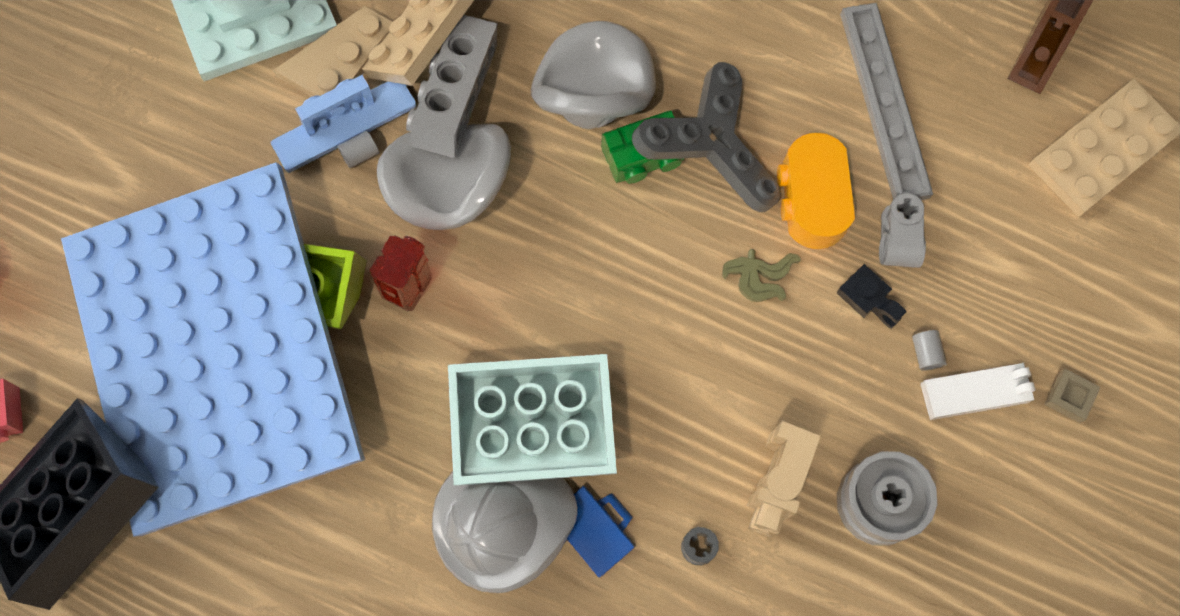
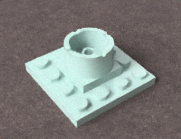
M171 0L203 81L312 43L337 26L326 0Z

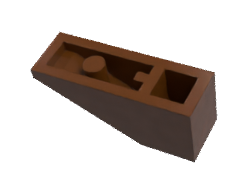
M1047 0L1007 79L1041 94L1093 0Z

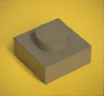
M1064 369L1059 372L1045 405L1081 423L1087 419L1100 386Z

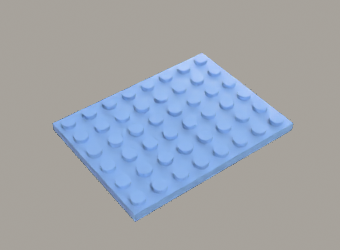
M277 162L61 238L105 422L144 462L159 487L129 520L133 537L143 536L365 460L283 169Z

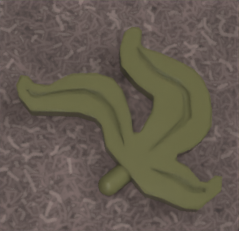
M750 249L748 251V258L739 257L723 265L722 277L724 279H727L728 274L741 275L738 283L739 291L748 300L762 302L778 297L780 301H783L786 298L784 290L776 284H762L758 273L770 281L776 282L783 279L788 274L791 265L794 263L798 264L801 259L797 254L789 253L778 263L768 265L763 260L755 259L756 251Z

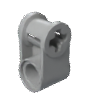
M901 193L894 198L891 205L887 206L881 214L880 264L920 268L924 262L926 252L924 205L916 195Z

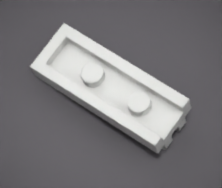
M1024 363L928 379L921 383L930 420L1030 403L1034 400L1032 392L1036 390L1034 382H1029L1028 377L1031 376L1029 367L1025 368Z

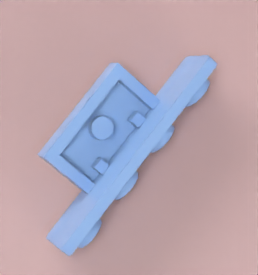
M363 75L355 79H346L340 82L335 89L321 96H312L305 100L301 106L295 108L302 125L273 139L271 145L286 172L290 173L337 149L338 145L364 131L370 132L409 112L411 109H415L416 102L405 84L387 81L370 90Z

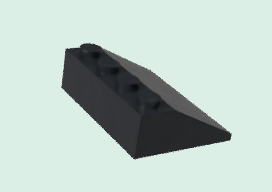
M79 398L71 404L0 484V583L10 601L50 610L159 488L144 462Z

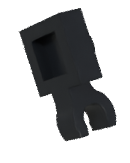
M865 264L837 291V294L863 318L872 311L890 329L907 312L899 303L886 298L892 288Z

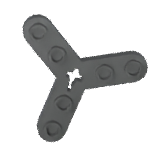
M718 62L705 75L696 118L646 119L634 130L632 135L633 145L642 156L648 159L706 157L751 209L757 212H766L779 202L781 196L780 188L772 176L734 134L742 90V78L736 67L726 62ZM713 133L717 139L713 141L709 136Z

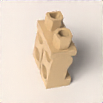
M782 421L770 433L765 448L773 450L775 453L768 473L760 479L756 491L749 498L747 506L755 509L748 529L772 537L774 533H780L784 520L797 513L800 502L794 500V498L800 494L821 435Z

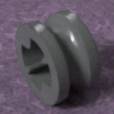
M705 527L691 529L684 536L681 543L683 557L693 565L702 566L709 563L719 550V542L716 535ZM697 536L705 537L704 544L710 546L709 554L705 551L702 554L703 557L696 556L695 548L689 546L690 540L696 541L698 539Z

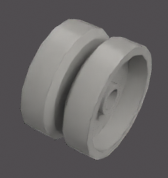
M882 451L865 458L842 478L836 494L837 511L845 528L857 539L876 546H890L921 533L932 521L937 507L936 485L929 471L917 459L901 452ZM882 494L885 495L888 498V500L884 501Z

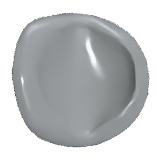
M608 21L583 23L565 31L549 47L534 76L531 96L541 109L562 115L575 126L583 129L600 128L610 124L618 117L638 113L648 106L656 90V77L652 56L644 41L621 25Z
M495 124L467 125L455 158L412 147L411 132H408L391 143L378 161L377 178L383 198L395 214L415 226L430 230H446L461 227L479 216L499 192L506 178L511 159L509 137L501 127Z
M452 471L441 486L434 502L432 533L435 546L446 568L466 586L489 593L513 591L536 579L557 557L576 522L577 503L572 489L564 478L454 486Z

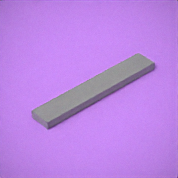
M877 2L843 8L840 14L893 200L901 193L914 194L920 200L930 199L933 195Z

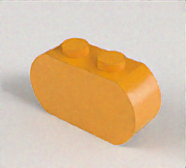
M809 133L803 135L791 144L783 163L777 167L778 186H784L785 199L781 200L782 221H787L788 233L797 243L811 249H825L837 244L844 237L855 219L847 148L838 139L828 134Z

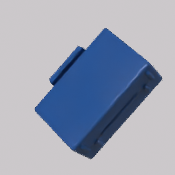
M583 486L574 494L577 503V518L567 540L600 578L636 547L624 532L633 517L613 493L597 500L589 489ZM608 502L624 519L619 525L603 507Z

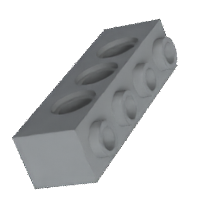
M466 15L462 16L441 45L440 53H436L431 59L429 68L431 75L428 81H422L418 93L417 109L410 110L406 123V130L411 131L412 147L455 158L497 48V23Z

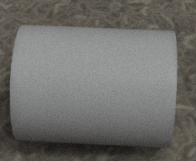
M367 130L337 146L350 169L379 154L378 148Z
M938 330L925 331L912 336L921 371L933 370L947 365Z

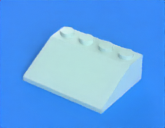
M607 354L448 365L454 486L617 474Z

